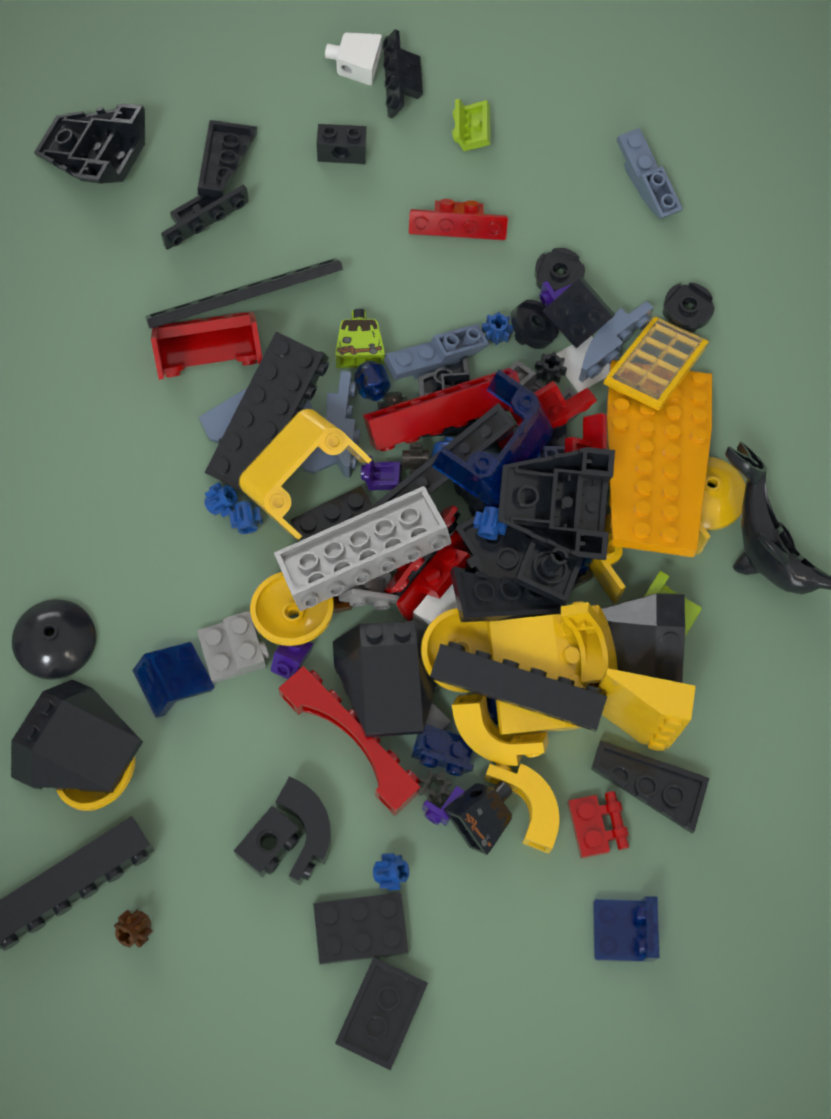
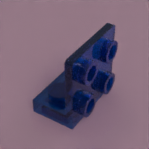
M191 642L145 653L132 670L156 718L166 715L175 702L208 693L214 689V685Z
M645 896L641 901L595 899L593 901L594 959L597 961L654 962L660 958L658 897Z

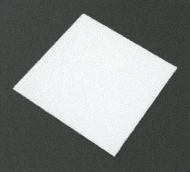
M592 336L578 348L571 345L556 354L560 358H565L563 365L567 368L565 376L578 393L603 380L609 374L610 364L608 363L602 367V371L595 378L591 379L589 377L583 383L579 380L585 354L593 340Z

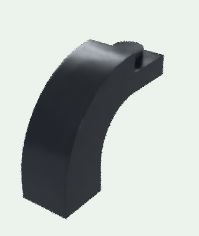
M289 776L275 802L277 808L296 817L306 830L305 845L289 874L290 881L301 886L304 879L308 881L316 867L313 863L314 860L325 865L331 846V829L327 811L319 797L308 786Z

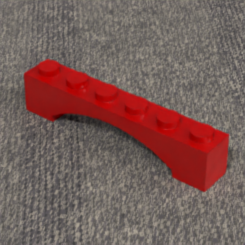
M304 666L301 667L278 688L280 697L298 715L302 712L310 713L331 722L344 731L360 747L371 764L378 782L375 796L396 816L420 793L419 778L411 770L405 771L399 765L401 761L392 750H384L379 744L381 742L379 737L365 736L355 712L352 709L347 711L340 704L342 700L334 690L327 691L324 688L322 678L314 670L309 672Z

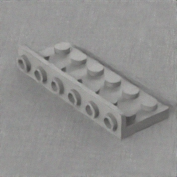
M422 486L276 551L274 555L299 611H303L358 585L365 584L378 576L389 573L407 563L414 562L427 554L450 545L451 539L445 522L425 486Z

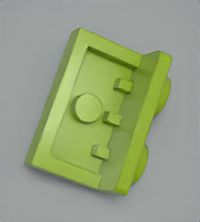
M460 98L455 99V109L452 111L455 121V129L452 130V135L455 143H458L464 152L491 145L489 102L484 100L465 106Z

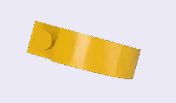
M579 601L571 605L561 606V618L572 629L579 645L581 683L585 687L589 685L598 688L607 668L618 670L614 641L604 612L599 605L591 606L589 602Z
M479 694L458 695L452 704L455 724L461 737L472 750L483 758L502 765L518 766L523 755L526 757H537L545 753L549 744L548 732L500 735L499 727L489 715L485 696Z
M489 764L484 781L497 785L500 781L505 782L527 805L529 825L522 844L549 854L553 849L559 829L558 804L550 786L537 772L526 765L520 764L516 774L511 772L512 768L507 765Z

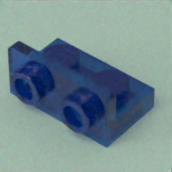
M427 724L424 733L417 734L412 758L420 760L422 766L429 768L439 766L445 768L446 773L459 777L465 773L472 772L474 765L469 764L473 750L460 735Z

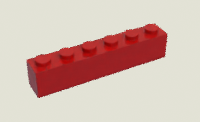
M507 368L364 414L363 418L371 445L376 450L389 451L395 448L396 444L402 442L413 443L418 441L420 436L426 434L437 435L444 432L445 428L451 426H465L469 423V420L479 419L498 403L505 411H509L510 407L524 398L518 373L511 368Z

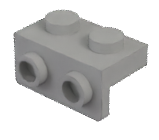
M385 573L369 580L365 584L343 592L339 595V601L350 602V606L353 607L371 605L376 610H387L398 601L399 595L387 594L384 591L391 581V574Z

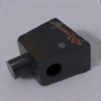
M500 781L494 788L476 783L446 806L443 811L469 848L488 855L512 820V814L504 802L513 791L503 781Z

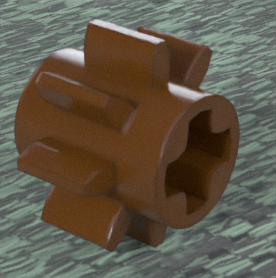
M127 909L118 917L119 921L114 925L116 928V939L120 944L129 948L134 944L140 948L149 940L148 936L153 932L149 916L139 910H135L131 914Z

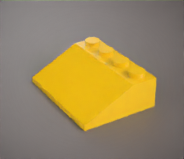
M561 614L487 622L490 653L492 655L491 660L502 663L503 659H508L519 663V669L529 672L530 668L540 669L547 672L546 677L557 680L558 676L575 681L574 686L585 689V686L581 683L579 645L574 632L561 618ZM496 700L500 735L565 731L582 728Z
M607 668L598 686L599 689L603 690L602 695L607 696L602 715L639 743L648 745V748L651 750L664 751L669 749L691 721L696 688L694 685Z

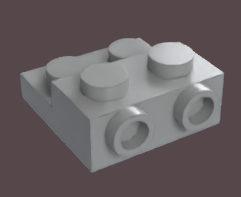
M249 611L223 618V623L197 630L212 684L266 668L264 659L269 658L265 642L259 643L256 634L259 632L253 624Z

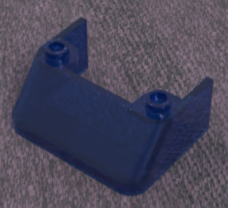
M498 369L487 391L512 407L513 411L524 420L499 456L495 458L487 452L478 451L472 454L467 462H464L443 447L432 465L436 470L481 501L495 508L499 507L502 466L537 458L553 434L552 425L537 396L500 369Z

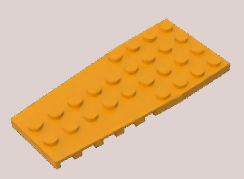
M612 360L609 366V372L613 369V367L617 364L618 361ZM631 363L645 371H648L651 365ZM656 367L652 374L668 382L674 375L659 367ZM626 369L620 375V377L634 384H637L642 378ZM689 371L659 411L608 387L606 408L607 447L609 450H615L613 478L608 481V486H610L609 507H611L610 528H612L611 545L694 557L698 546L712 432V374ZM646 380L641 386L657 395L664 389V387L649 380Z

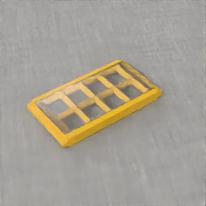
M655 316L609 372L603 384L659 411L705 351L709 341Z

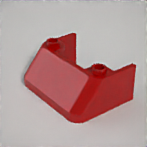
M240 312L174 322L152 328L151 342L159 380L164 379V374L166 377L181 375L180 371L189 366L235 359L238 362H242V365H253L257 361L260 364L262 360L254 312Z

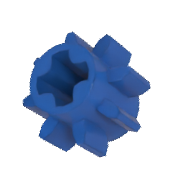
M500 312L492 316L487 315L486 323L482 324V332H487V341L490 340L495 345L503 341H509V334H513V327L509 325L510 316L506 317L500 314Z
M218 482L209 487V491L205 492L204 503L210 513L214 515L220 513L222 517L229 515V511H233L232 509H234L238 497L231 486L225 485L222 487Z
M239 502L234 505V511H229L231 528H237L240 534L253 533L258 530L257 524L263 523L260 507L254 508L253 502Z
M489 506L484 507L483 513L477 511L473 522V528L478 529L477 535L488 540H496L498 534L505 535L507 525L497 521L498 508Z
M394 853L382 854V861H376L373 867L374 880L380 884L381 889L387 888L388 891L400 890V882H407L409 877V866L405 860H402V855L395 856Z

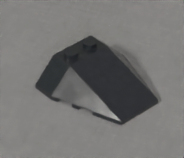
M123 103L116 105L117 109L107 111L102 107L96 108V113L85 114L83 111L56 116L34 153L41 159L83 182L99 184L124 182L145 146V108L143 105Z
M586 447L567 453H558L553 456L503 465L497 521L553 547L563 548L567 553L575 557L606 560L609 532H604L608 481L613 478L615 450Z
M653 593L646 597L601 608L611 630L619 671L679 683L683 682L685 645L684 594Z
M417 621L359 624L333 641L334 669L343 683L345 693L349 696L353 710L366 737L424 733L433 696L438 684L431 679L423 665L421 643L427 627Z
M72 679L42 691L11 740V777L33 789L46 787L57 790L78 789L85 792L113 793L143 741L92 687Z

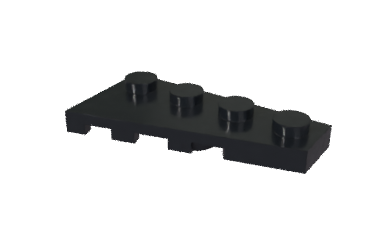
M209 120L197 195L217 198L224 196L257 135L256 126Z
M453 567L450 571L460 622L500 621L561 614V606L563 605L514 583V578L505 576L502 579L490 577L484 572L476 571L475 573L463 571V568Z
M600 740L591 770L692 834L695 832L709 782L708 777Z

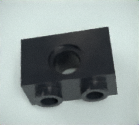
M318 124L317 162L365 164L367 126Z
M271 806L234 849V853L260 877L263 878L266 873L271 875L280 865L281 861L279 858L285 850L290 852L299 842V827L274 806ZM267 837H273L277 840V845L272 850H265L261 847L263 840Z

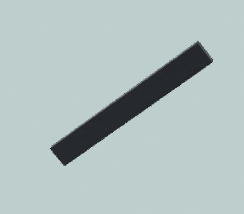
M333 258L146 315L145 318L148 327L152 329L343 270L342 263L338 259Z

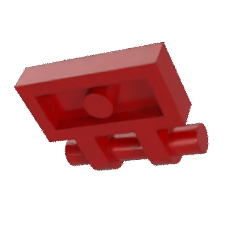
M615 791L604 794L607 804L599 806L597 795L573 799L567 802L581 859L609 853L608 841L616 840L618 850L629 848L627 840L629 832L628 828L624 827L621 816L623 808L621 802L617 800ZM610 815L613 830L605 831L602 816Z

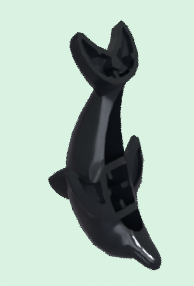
M741 441L737 446V450L728 446L725 456L733 468L747 479L741 514V529L745 551L738 557L733 565V569L744 575L761 573L770 582L786 592L802 595L818 589L831 590V576L814 566L797 551L789 531L777 520L768 498L766 485L767 467L765 463Z

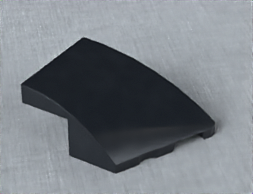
M468 356L460 358L459 363L448 368L444 365L435 372L418 377L419 397L470 381ZM473 419L469 420V423L465 426H451L445 428L444 432L440 434H426L422 437L460 435L473 424Z

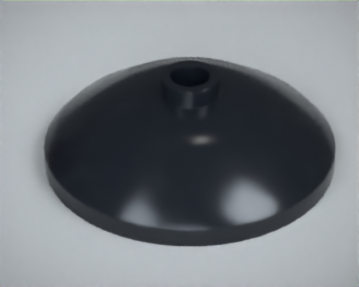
M61 599L46 600L29 608L17 621L12 634L13 653L21 667L35 677L48 680L65 678L79 671L91 658L96 645V629L89 614L79 605ZM48 630H55L52 636H46Z

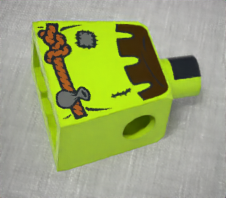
M364 309L352 310L351 319H344L340 323L335 352L336 368L384 367L385 351L378 321L376 319H367L366 310Z

